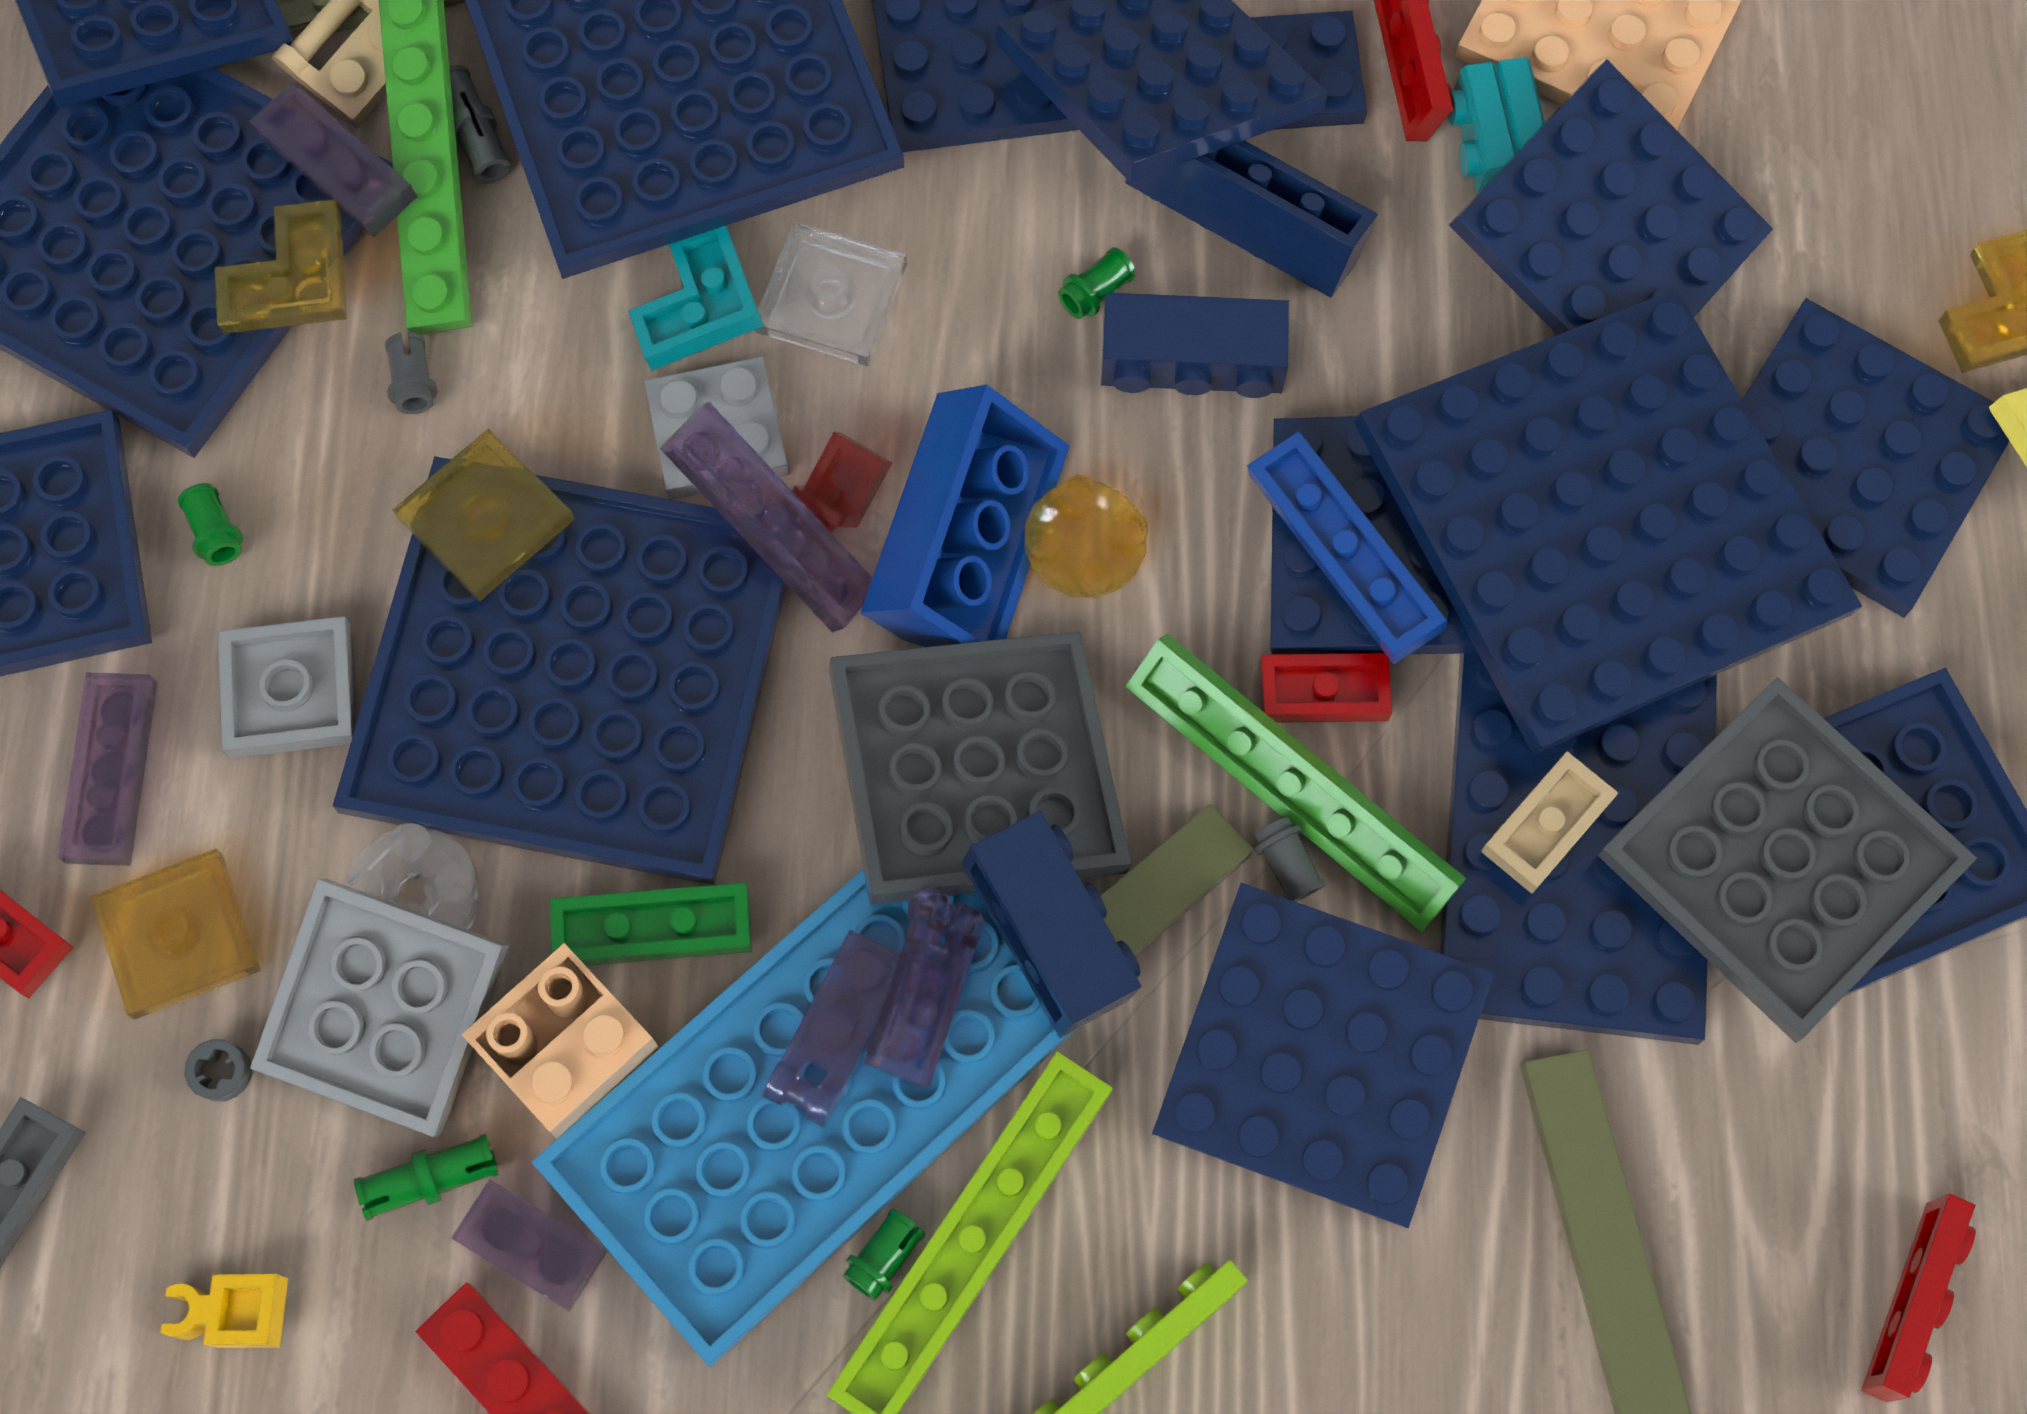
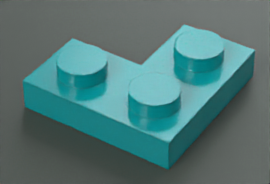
M727 226L669 244L684 289L628 311L644 359L651 371L764 326Z

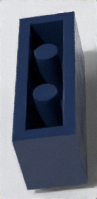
M1105 292L1101 386H1114L1116 389L1128 393L1143 392L1149 388L1176 389V391L1185 395H1202L1210 390L1234 391L1248 398H1261L1271 393L1282 394L1288 369L1289 300Z
M1040 810L972 845L961 864L1057 1035L1061 1038L1129 1001L1142 986L1137 979L1140 976V967L1134 953L1124 941L1116 942L1104 921L1107 912L1100 894L1091 883H1082L1071 864L1073 851L1066 835L1056 824L1050 826Z

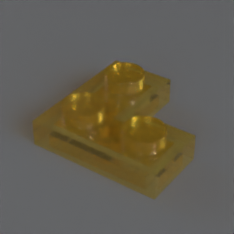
M335 200L274 207L276 261L215 267L217 323L223 333L347 319L341 211Z
M2027 230L1979 242L1970 253V257L1990 298L1948 309L1938 320L1962 373L2027 355Z

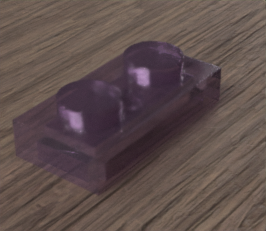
M491 1179L488 1180L451 1237L569 1312L607 1253L597 1244Z

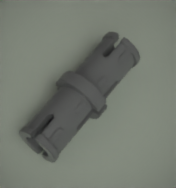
M461 65L450 66L456 142L462 143L477 181L480 183H492L501 180L511 171V163L509 158L506 157L494 131L497 122L491 108L482 104L470 78L471 75L468 68Z

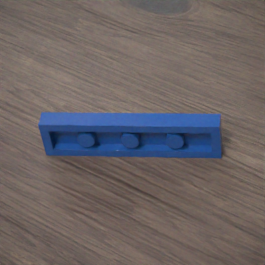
M1299 431L1247 465L1250 478L1393 664H1396L1447 630V619Z

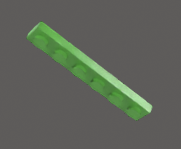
M379 0L406 328L410 332L422 335L473 327L444 0Z
M1169 634L1156 641L1125 686L1280 816H1288L1293 826L1300 825L1303 835L1420 932H1423L1467 879Z

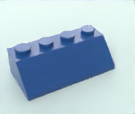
M987 384L937 393L860 613L900 639L923 647L1006 639L1070 445Z

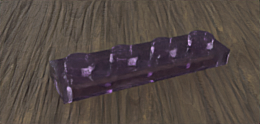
M709 401L698 407L665 442L660 450L832 633L845 628L862 608L872 577Z

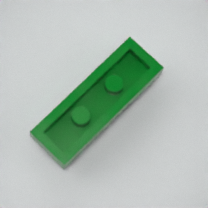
M746 882L550 899L551 954L565 943L585 966L752 952L749 888Z

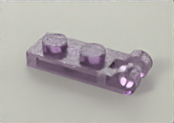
M924 886L912 896L909 903L908 917L911 925L864 1064L911 1085L930 1088L982 931L983 915L980 911L962 902L951 905L946 894L930 886ZM941 934L945 938L943 946L938 945Z
M850 930L783 1058L774 1068L765 1086L763 1097L780 1106H783L787 1101L805 1110L806 1119L825 1127L910 966V959ZM807 1062L828 1071L819 1087L800 1078Z

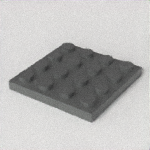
M1080 631L830 658L829 674L870 905L977 892L961 864L969 848L1040 810L1050 826L1056 824L1066 835L1073 851V860L1070 862L1080 879L1125 874L1128 872L1131 859Z
M1778 677L1597 855L1795 1043L1803 1039L1977 859L1975 855Z

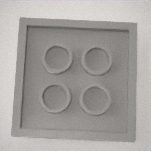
M317 879L250 1069L432 1137L442 1135L473 1049L461 1034L486 1013L509 945L330 879Z

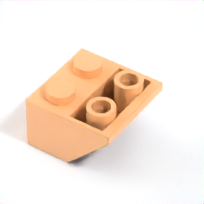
M565 943L461 1034L556 1139L659 1049L648 1032Z

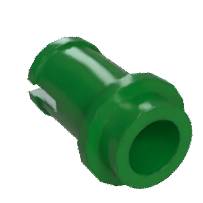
M1112 247L1103 257L1081 274H1070L1063 279V287L1058 291L1061 304L1076 319H1081L1084 316L1093 317L1100 310L1099 304L1105 300V292L1114 293L1123 285L1136 278L1133 263L1122 250Z
M201 483L184 490L178 497V504L183 509L195 537L192 548L196 556L204 559L211 566H220L235 560L242 551L240 545L243 542V535L237 526L231 525L219 499L217 488H214L210 483Z
M891 1208L887 1218L859 1255L856 1257L850 1254L846 1259L849 1268L843 1274L844 1279L856 1290L873 1301L878 1298L881 1292L889 1294L893 1289L890 1280L917 1244L925 1238V1232L920 1227L914 1229L913 1227L916 1225L914 1221L900 1211Z

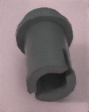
M401 332L396 333L385 342L392 383L387 390L388 398L396 405L398 411L405 414H419L432 407L433 399L438 392L435 381L429 378L425 340L418 333L408 332L410 348L408 349L409 354H405Z
M1287 816L1255 832L1254 836L1259 845L1254 849L1257 855L1264 853L1287 897L1286 899L1297 902L1317 892L1326 884L1320 878L1298 836L1303 832L1301 826H1293Z

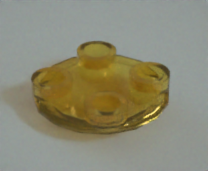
M1075 475L1065 480L1063 485L1052 488L1035 503L1025 523L1024 549L1032 569L1049 587L1071 597L1097 598L1118 591L1137 574L1146 554L1148 523L1146 518L1138 511V508L1121 491L1101 482H1094L1085 475Z

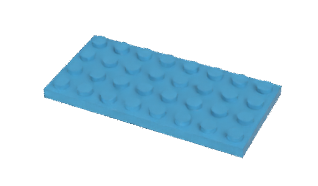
M863 868L531 1162L703 1361L712 1368L1079 1028L1059 1038L977 892L870 905Z

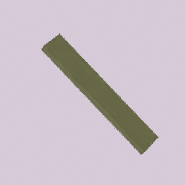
M1589 1049L1524 1062L1520 1068L1614 1413L1691 1414Z

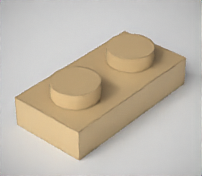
M1567 751L1486 843L1481 852L1533 894L1614 800L1618 792Z

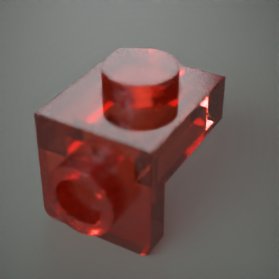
M833 432L805 486H794L789 498L804 506L800 514L804 519L826 531L833 532L836 526L841 528L858 527L892 462L845 434Z

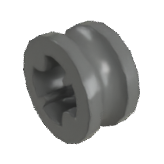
M211 1039L199 1044L190 1052L185 1062L184 1075L188 1086L195 1094L211 1101H228L237 1097L246 1089L251 1079L252 1069H250V1058L241 1047L225 1040ZM221 1053H228L230 1057L225 1060V1063L235 1067L234 1074L231 1079H220L216 1089H210L207 1084L212 1081V1078L203 1075V1068L206 1062L217 1063Z

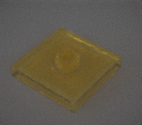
M489 429L483 432L392 509L397 519L479 602L575 520L572 511Z
M216 848L90 896L126 1013L134 1020L261 971L223 854Z

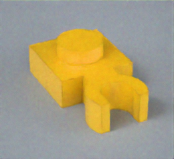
M279 1274L212 1275L210 1295L202 1289L187 1284L171 1285L166 1288L165 1296L179 1301H187L189 1311L186 1318L180 1323L161 1324L160 1332L180 1340H193L205 1333L203 1345L216 1349L280 1348L288 1278Z

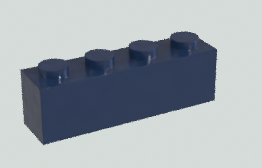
M1245 140L1133 182H1129L1127 179L1125 181L1127 185L1144 193L1151 199L1160 202L1330 298L1333 297L1356 265L1378 216L1376 212Z

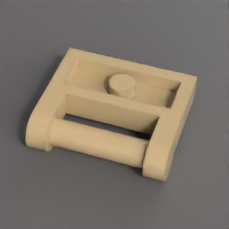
M330 0L289 46L286 43L281 45L272 55V58L284 71L356 128L364 122L387 95L379 0ZM359 5L369 15L318 71L308 62Z

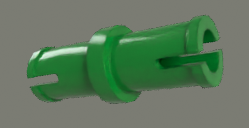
M487 1134L479 1135V1138L432 1154H428L427 1150L423 1149L412 1153V1161L363 1178L361 1176L355 1178L354 1187L359 1205L364 1204L362 1213L367 1221L372 1220L375 1216L424 1199L430 1205L442 1201L441 1193L490 1176H498V1166L493 1150H490L491 1145Z

